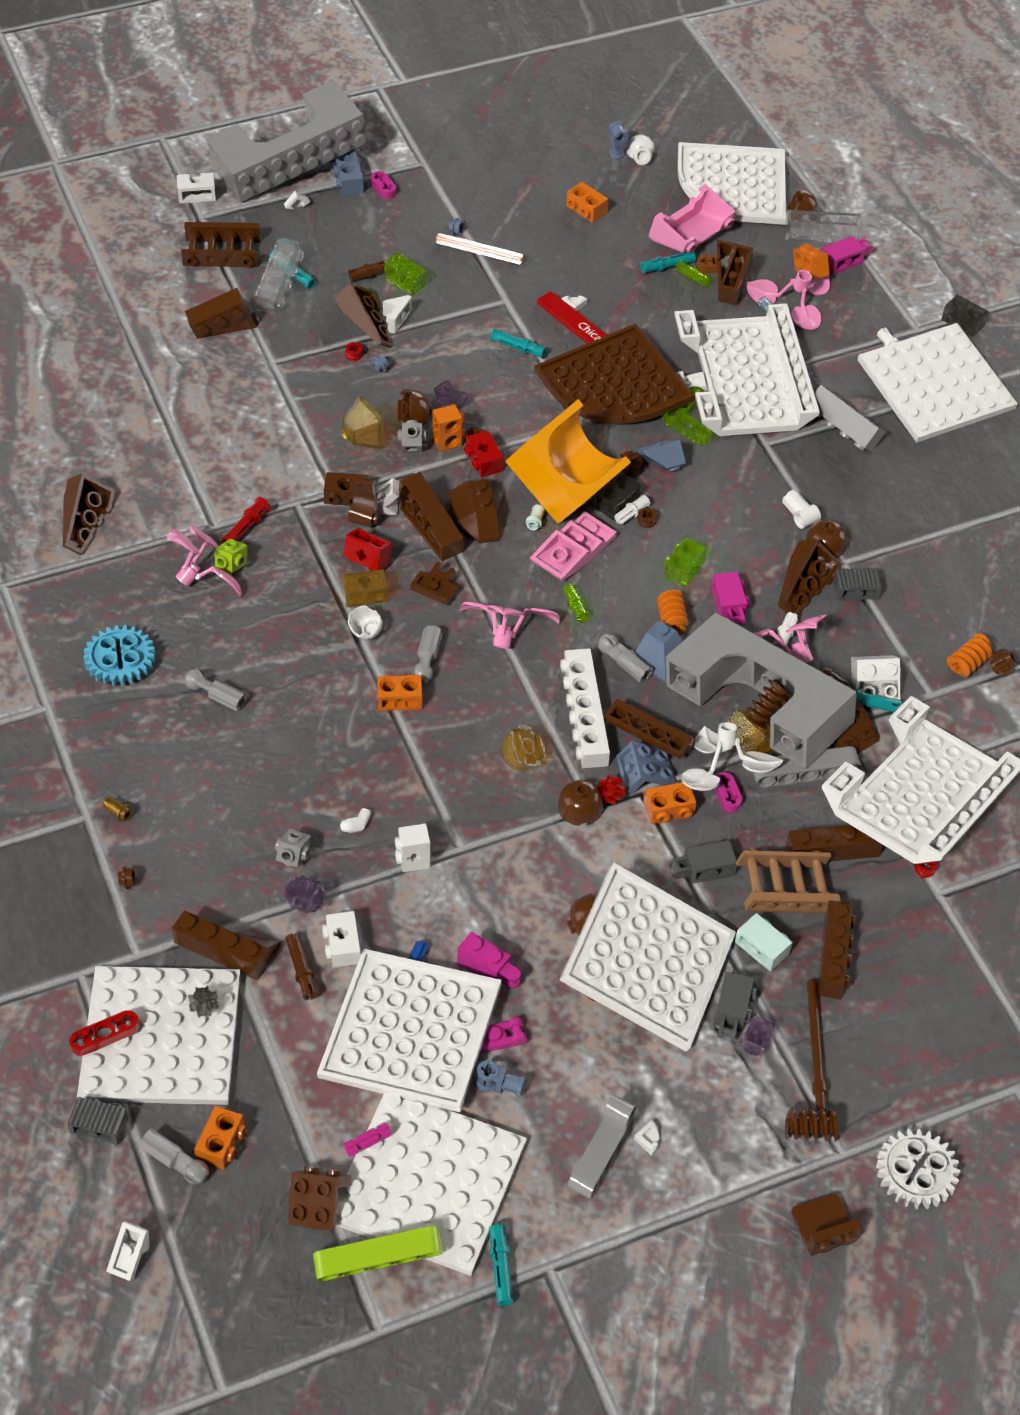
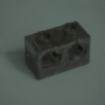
M956 295L945 305L941 320L950 325L958 323L966 334L974 337L985 326L989 311Z
M622 472L616 478H612L608 485L596 492L595 508L614 520V516L623 510L627 503H632L640 497L641 484Z

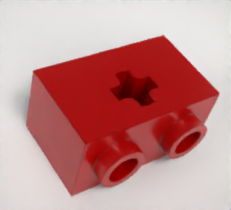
M488 430L466 436V445H464L465 455L470 457L473 469L478 471L481 478L503 471L504 457Z
M356 528L346 534L343 556L354 563L367 567L371 571L378 572L389 565L392 543L363 529Z

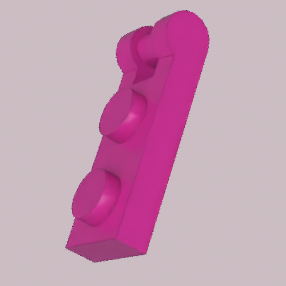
M515 1017L507 1022L489 1025L480 1054L527 1043L526 1033L522 1032L523 1023L521 1018ZM512 1031L513 1036L507 1037L506 1032Z

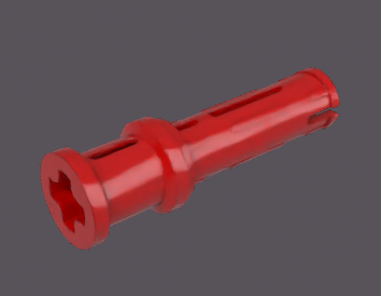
M257 497L255 503L244 511V516L221 539L222 544L229 539L238 541L253 524H258L261 517L271 510L269 502L262 497Z

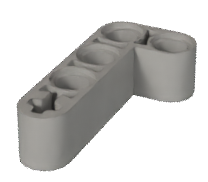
M616 1095L611 1096L604 1110L603 1121L573 1171L567 1188L588 1199L593 1197L633 1125L636 1105Z

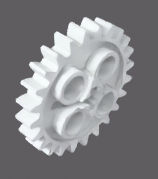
M907 1129L905 1136L898 1131L896 1138L890 1136L888 1143H883L882 1151H879L877 1157L879 1160L877 1161L876 1168L880 1169L877 1177L884 1178L881 1182V1187L889 1186L887 1195L897 1194L896 1202L902 1198L905 1199V1207L910 1202H914L915 1209L919 1208L920 1203H923L924 1207L929 1209L931 1202L938 1207L940 1199L946 1202L949 1195H953L954 1187L959 1182V1179H957L960 1174V1170L957 1169L959 1160L952 1159L955 1151L947 1152L946 1149L949 1144L944 1143L941 1145L939 1143L940 1136H937L934 1140L931 1139L930 1131L927 1132L926 1136H922L920 1129L917 1130L916 1135H913L910 1129ZM909 1150L916 1151L918 1155L911 1154ZM929 1153L930 1155L925 1160L923 1167L918 1170L911 1184L907 1185L906 1182L910 1179L913 1170L918 1167L923 1156ZM930 1164H935L939 1166L940 1169H935ZM896 1168L904 1170L905 1173H899ZM918 1183H924L928 1188L920 1187Z

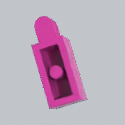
M854 236L822 247V251L828 253L829 271L833 275L863 263L864 256L870 254L874 247L868 244L865 238L857 240Z
M738 572L713 574L711 590L718 614L728 618L735 624L744 626L746 609L750 605L749 597L744 594V581L740 580Z
M471 931L458 947L457 963L477 975L499 979L510 988H516L520 985L521 972L517 967L510 964L511 955Z

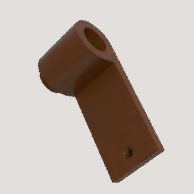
M350 476L349 484L353 502L349 509L348 521L373 528L379 524L381 514L378 513L374 482L366 480L365 477L361 479Z

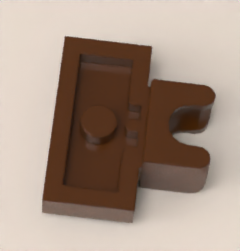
M437 562L431 569L430 574L420 570L410 584V590L448 605L458 591V586L453 584L456 577L455 569L450 568L447 572H441L439 570L441 563Z

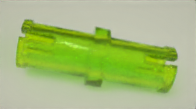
M682 260L676 264L678 268L675 267V271L688 277L689 281H695L704 288H708L711 284L712 278L700 272L699 268L691 267Z
M573 584L566 585L562 591L568 600L567 605L569 609L573 611L578 623L586 622L589 619V614L584 607L585 602L583 598L579 596Z

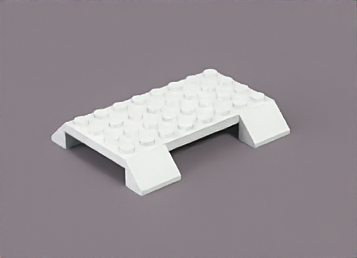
M787 304L768 305L767 316L696 321L694 310L674 312L681 341L699 355L708 392H695V398L702 424L719 436L796 431L819 415L820 411Z
M910 696L889 718L900 746L862 785L865 773L845 762L822 785V789L835 816L905 859L917 864L940 861L1017 776L1020 772V759L1009 752H1006L998 762L925 720L930 706Z

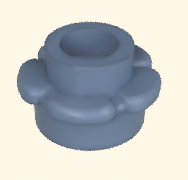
M455 218L454 221L450 222L449 230L453 236L462 235L464 231L463 220Z
M381 354L372 358L373 367L378 372L381 370L386 372V368L389 367L386 358Z

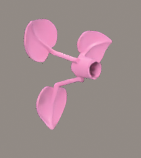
M800 270L796 278L791 279L790 283L779 293H777V285L770 280L761 279L746 283L749 295L753 300L762 305L774 304L776 297H780L793 285L797 292L802 293L801 307H795L791 311L792 321L797 326L808 330H816L820 326L821 314L815 306L804 305L807 290L815 296L825 295L830 288L829 275L812 280V275L809 271Z
M190 525V531L203 541V545L198 550L178 530L172 529L168 533L167 540L177 542L190 550L185 564L176 575V578L181 583L189 587L195 579L200 580L201 577L209 572H214L227 581L237 591L239 597L241 596L239 583L223 569L212 566L199 573L200 567L195 562L207 544L214 550L218 547L214 539L204 534L199 528Z
M463 602L459 610L460 612L469 609H482L490 612L493 621V635H495L493 646L510 649L511 638H515V634L527 614L545 616L556 621L558 624L560 622V616L556 612L540 608H524V611L521 612L513 608H503L497 605L487 606L477 602ZM496 612L503 614L502 625H499L498 629ZM508 614L520 616L513 631H511V627L506 626Z
M823 614L806 619L787 629V633L793 630L797 631L799 642L791 645L792 650L773 630L766 629L753 634L760 637L773 636L790 655L807 663L814 658L807 644L805 630L807 628L816 629L818 622L825 623L827 615Z

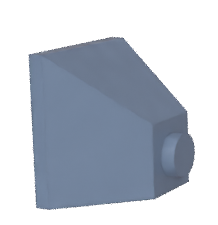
M665 440L633 450V453L637 452L643 461L660 469H668V471L680 469L679 465L686 463L680 440Z
M659 620L646 632L635 654L654 668L652 673L654 677L666 683V656L683 640L676 630Z

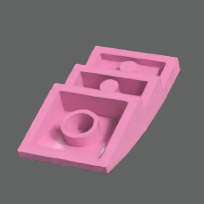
M584 511L575 522L570 521L561 531L556 530L530 557V560L563 581L596 557L617 537L616 531Z

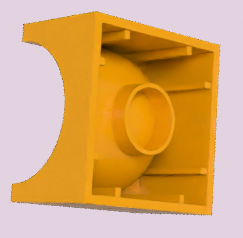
M579 399L524 443L505 461L557 524L573 513L631 463L626 456L620 459L608 457L589 442L580 424L579 414L583 404Z

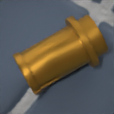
M111 796L107 797L102 804V808L115 815L119 821H127L132 815V810L128 804L123 805Z

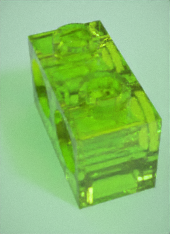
M397 252L384 261L385 279L412 296L425 287V269Z
M684 537L680 544L677 543L675 545L672 556L667 557L664 562V578L687 587L705 561L707 546Z

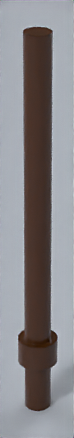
M810 979L807 981L814 1075L812 1094L815 1095L816 1112L819 1109H824L826 1112L825 1095L827 1094V1083L824 1081L817 983L816 980Z

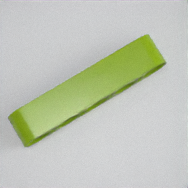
M427 1226L320 1250L312 1255L317 1281H327L435 1257L443 1254L439 1227Z

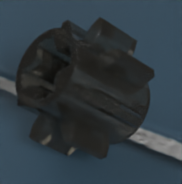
M209 986L205 988L195 987L194 994L188 995L190 1012L196 1011L199 1018L206 1015L212 1016L213 1008H219L218 1001H216L218 999L217 992L211 993Z

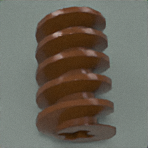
M771 679L768 682L772 687H763L766 694H757L761 701L753 700L752 703L755 705V708L747 707L750 713L748 718L763 729L768 727L767 722H771V717L778 709L784 706L783 702L789 701L788 695H793L786 686Z
M789 1108L785 1118V1139L787 1140L789 1134L793 1133L794 1139L798 1140L799 1134L803 1133L804 1140L807 1141L810 1133H812L815 1141H818L820 1134H823L824 1140L828 1141L830 1134H833L834 1141L837 1142L839 1126L835 1111L830 1109L826 1116L825 1110L819 1109L816 1116L815 1110L812 1108L808 1110L807 1115L804 1108H799L796 1115L795 1109Z

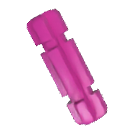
M383 1122L377 1126V1129L372 1128L356 1136V1140L351 1139L343 1144L344 1150L351 1157L357 1154L359 1149L363 1151L380 1142V1138L384 1140L391 1136V1129L386 1122Z

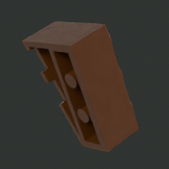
M717 240L718 301L737 305L753 262V247Z
M238 288L185 311L189 326L197 339L257 328L252 312Z

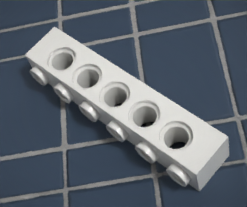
M591 649L565 650L564 659L560 660L561 672H565L566 675L563 677L564 689H568L569 694H566L567 707L572 709L569 712L570 724L575 726V729L572 730L573 741L578 743L576 759L581 760L582 768L608 766L610 751Z

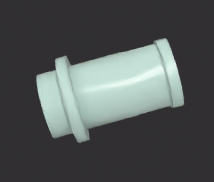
M534 505L530 516L526 519V525L530 530H537L542 525L541 520L545 509L541 505Z

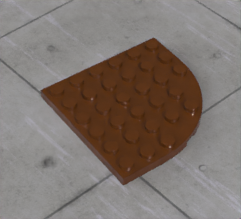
M637 324L628 326L534 366V372L562 406L567 409L579 399L583 404L579 416L601 423L626 424L641 422L658 417L694 401L692 392Z

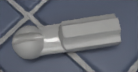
M427 625L424 628L417 652L420 662L412 669V675H421L422 684L427 683L433 676L430 663L437 658L443 635L441 629L437 626Z
M605 634L599 638L598 647L602 653L613 658L621 668L640 683H644L649 679L654 668L632 650H628L619 643L616 636Z
M192 669L185 675L184 681L189 689L198 690L202 688L208 691L209 698L235 711H240L246 702V693L220 680H215L214 682L207 680L205 673L199 669Z
M152 1128L141 1139L139 1147L170 1169L174 1168L183 1174L188 1183L199 1185L207 1180L209 1169L204 1161L194 1160L185 1154L182 1148Z

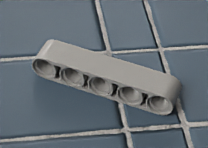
M850 746L826 749L806 769L783 755L774 756L783 759V763L769 772L752 773L757 787L768 788L829 779L845 762L859 770H862V765L856 749Z

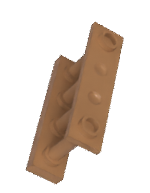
M743 850L736 861V865L748 866L753 891L744 902L745 911L826 913L829 901L841 902L839 894L827 892L822 869L831 858V853L821 851ZM757 866L770 867L774 892H764L762 890ZM779 867H791L796 893L784 891ZM801 867L813 868L818 893H808L805 890Z

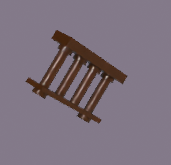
M185 222L186 241H190L189 249H181L183 266L258 267L257 251L253 250V242H260L259 223ZM197 241H208V250L196 249ZM216 242H227L226 250H215ZM246 242L245 250H234V243Z

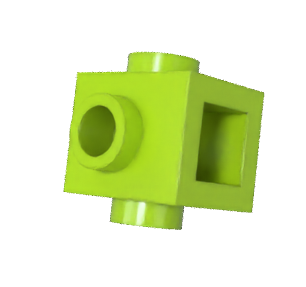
M229 539L216 547L214 553L215 567H219L228 573H233L246 565L248 545Z

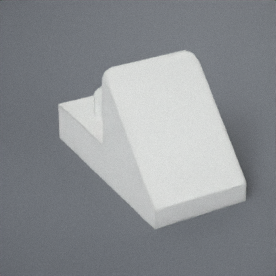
M407 295L383 301V315L387 317L388 332L395 334L412 311V296Z
M392 478L375 491L378 513L381 515H396L398 513L399 481Z
M123 1221L106 1272L128 1281L133 1280L141 1255L150 1248L148 1230Z

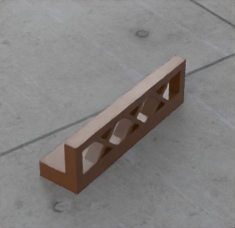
M618 698L604 715V721L678 759H681L683 755L688 756L692 751L694 737Z

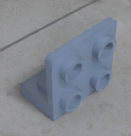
M631 741L616 756L627 793L633 794L646 781L663 786L676 783L668 753L657 747Z

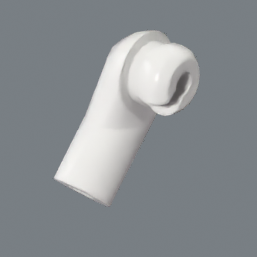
M362 808L358 817L343 820L340 824L341 830L348 833L363 831L371 816V811Z

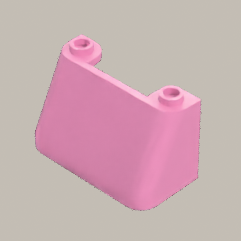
M704 184L699 187L700 194L696 198L694 196L691 197L689 204L669 217L662 212L654 217L648 237L657 244L683 254L691 253L697 246L721 230L731 227L734 223L736 211L708 185Z

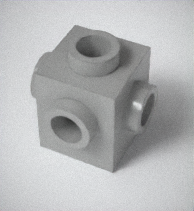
M414 420L402 423V429H398V442H402V452H422V442H426V430H422V423Z
M289 829L282 838H278L275 844V851H277L276 861L282 862L287 866L298 867L303 860H307L310 854L311 835Z

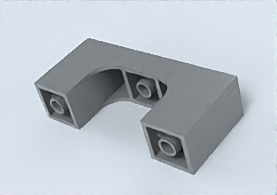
M334 80L302 94L309 123L268 142H255L247 136L239 124L206 138L214 167L240 202L369 143L363 114Z
M716 612L666 656L667 687L699 706L704 704L721 687L731 683L749 685L764 695L766 692L763 687H772L768 682L769 679L778 681L786 686L793 695H788L789 701L783 702L784 706L771 717L770 748L805 769L855 721L856 691L851 687L845 686L833 677L822 673L815 667L806 664L797 657L783 651L778 646H774L762 637L751 633L744 627L735 624Z

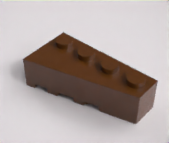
M421 471L399 480V509L439 559L445 561L462 553L463 543L465 542L464 536L451 520Z

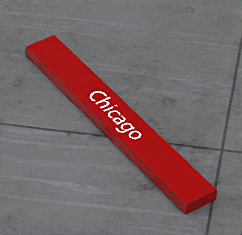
M552 291L537 299V305L586 344L607 336Z

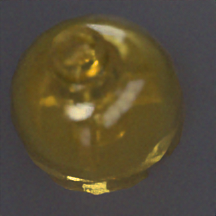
M517 726L503 737L500 746L501 754L506 764L512 769L519 771L530 770L539 766L541 760L545 758L544 742L539 734L535 735L531 731L533 728L530 726Z

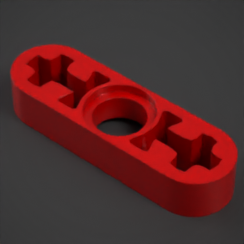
M125 1010L73 1032L69 1038L71 1051L76 1055L83 1056L135 1034L139 1029L138 1016L131 1010ZM128 1020L132 1025L127 1026L124 1024V1021ZM114 1024H117L119 1031L116 1032ZM103 1028L111 1030V1034L105 1038L99 1037L97 1034ZM91 1034H93L94 1036V1042H92V1038H90ZM82 1039L85 1045L80 1046L77 1041Z

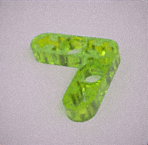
M692 386L688 389L694 395V401L686 404L687 408L679 407L663 414L662 421L665 425L696 444L707 445L711 441L712 431L701 422L689 416L698 407L695 392H704L701 387ZM683 424H689V425H691L692 427H691V428H685V427H683L682 425H683Z

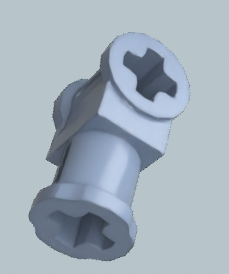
M614 121L609 126L610 141L612 143L609 156L614 159H622L625 156L624 147H626V142L629 139V135L624 130L625 126L621 121Z
M485 1060L477 1066L475 1084L483 1092L493 1091L501 1094V1091L505 1090L515 1093L517 1097H520L526 1076L522 1075L520 1077L506 1073L507 1068L498 1066L491 1060Z

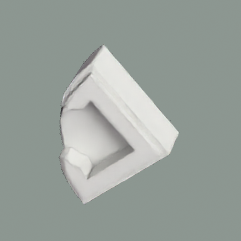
M294 191L284 205L287 209H294L306 206L310 200L308 197Z
M565 296L561 298L576 311L587 304V298L583 296Z
M653 1120L634 1135V1140L651 1156L656 1152L659 1144L658 1128Z

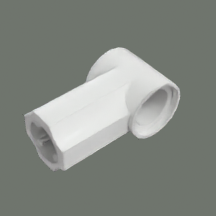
M792 490L783 497L782 503L794 515V521L800 529L821 520V514L817 506L809 505L798 492Z

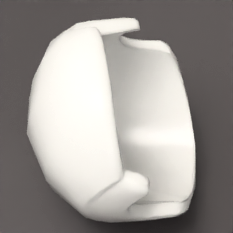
M636 135L629 140L626 152L631 158H633L634 150L640 146L648 148L651 155L653 154L654 142L649 137Z
M367 606L355 608L349 614L347 621L352 633L364 640L376 637L381 631L383 624L380 614Z

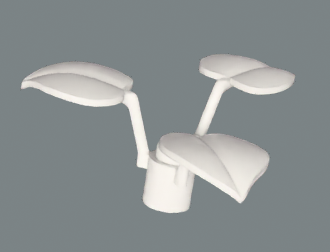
M721 723L718 728V734L704 726L695 738L694 747L702 753L715 752L711 769L708 772L703 769H689L682 774L681 780L683 784L695 790L708 791L716 788L720 783V778L712 774L714 773L720 752L732 749L734 745H736L740 759L743 760L742 766L752 772H769L783 763V759L756 751H749L744 755L741 750L740 739L736 738L737 726L733 723Z

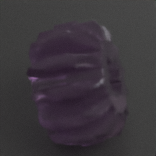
M303 875L300 878L294 877L286 886L285 902L290 904V908L298 909V912L304 911L306 914L309 912L316 913L317 909H320L321 905H323L325 888L320 885L319 881H314L312 878H306Z

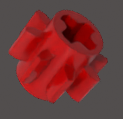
M608 775L607 779L600 781L598 789L601 791L603 801L615 805L616 800L623 799L626 792L625 786L622 785L623 779Z

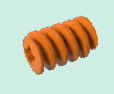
M674 589L665 591L657 598L661 621L676 630L679 636L686 632V627L689 623L683 594L681 591Z
M981 633L974 635L973 638L947 658L948 667L958 675L968 677L970 673L981 666V663L983 664L992 656L991 643Z

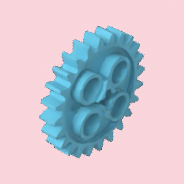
M115 625L112 631L109 627H106V633L98 631L99 637L92 636V642H87V648L84 649L85 655L83 656L86 670H89L90 676L96 677V681L103 678L105 685L112 681L113 686L117 682L124 686L127 680L130 684H133V678L141 680L140 674L148 675L147 669L153 668L152 662H155L154 655H156L153 641L149 640L148 634L143 635V630L136 632L134 626L127 630L126 625L122 629ZM118 641L121 646L123 669H119L116 646Z

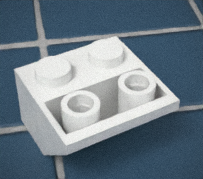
M894 655L851 657V679L854 690L860 689L864 693L900 700L899 657Z

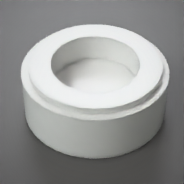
M640 146L634 150L633 159L637 164L646 165L650 162L652 155L648 148Z

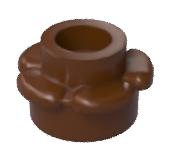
M125 866L122 868V871L118 872L119 885H123L126 890L128 887L135 886V872L133 868Z

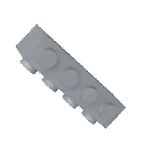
M820 385L814 393L820 411L817 417L821 418L823 416L827 419L825 421L827 425L833 429L839 428L841 430L840 434L846 439L852 438L855 440L854 445L864 451L866 448L872 451L885 434V430L830 389Z

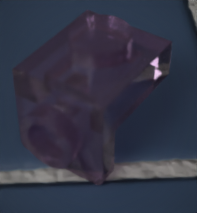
M445 380L434 388L439 406L446 407L455 404L459 408L462 406V403L468 400L466 392L453 390L450 380Z
M753 1015L738 1048L750 1055L761 1058L771 1040L775 1024Z

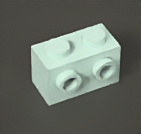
M757 913L737 930L735 939L736 944L770 972L789 955L792 942L786 934L780 933L767 919L762 918Z

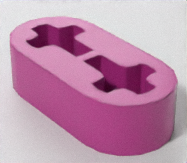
M376 171L371 174V185L384 199L394 198L396 195V185L388 175L382 171Z
M721 772L716 776L724 784L719 783L714 788V791L722 809L729 813H735L741 807V793L733 776L729 773Z

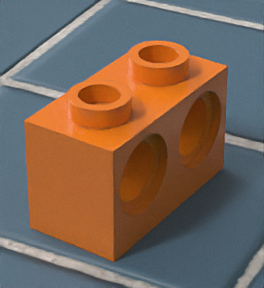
M580 182L567 191L566 206L593 223L607 214L609 198L584 182Z
M802 244L799 248L793 249L794 269L796 272L807 270L811 273L812 280L829 275L828 253L811 246V244Z
M455 404L433 410V440L439 452L462 446V437H464L462 423L465 420L462 411L459 412Z
M421 675L377 676L378 711L422 709Z
M682 782L645 789L643 803L651 824L666 823L669 820L686 819L694 816L696 808L695 797L692 789Z
M214 1106L194 1149L196 1160L204 1161L205 1164L225 1170L228 1162H232L235 1157V1146L238 1140H242L246 1132L243 1115ZM226 1125L233 1126L231 1129L228 1130L222 1129V1127ZM215 1147L222 1148V1150L218 1152L211 1151Z

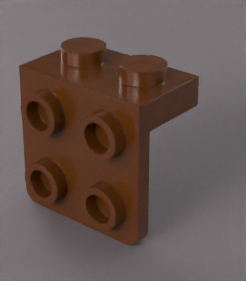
M860 701L856 702L854 723L835 740L838 748L852 746L858 754L879 741V736Z
M304 1166V1170L292 1172L288 1223L295 1226L324 1230L334 1229L336 1226L338 1190L341 1187L351 1186L352 1176L343 1175L340 1169H327V1172H320V1167Z
M836 1194L795 1206L791 1211L810 1256L826 1253L834 1248L855 1243L858 1241L863 1228L859 1219L850 1221L839 1196Z

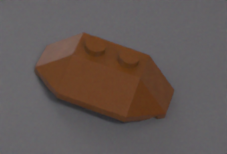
M489 479L467 480L448 492L454 522L458 528L473 537L478 543L500 541L497 511Z

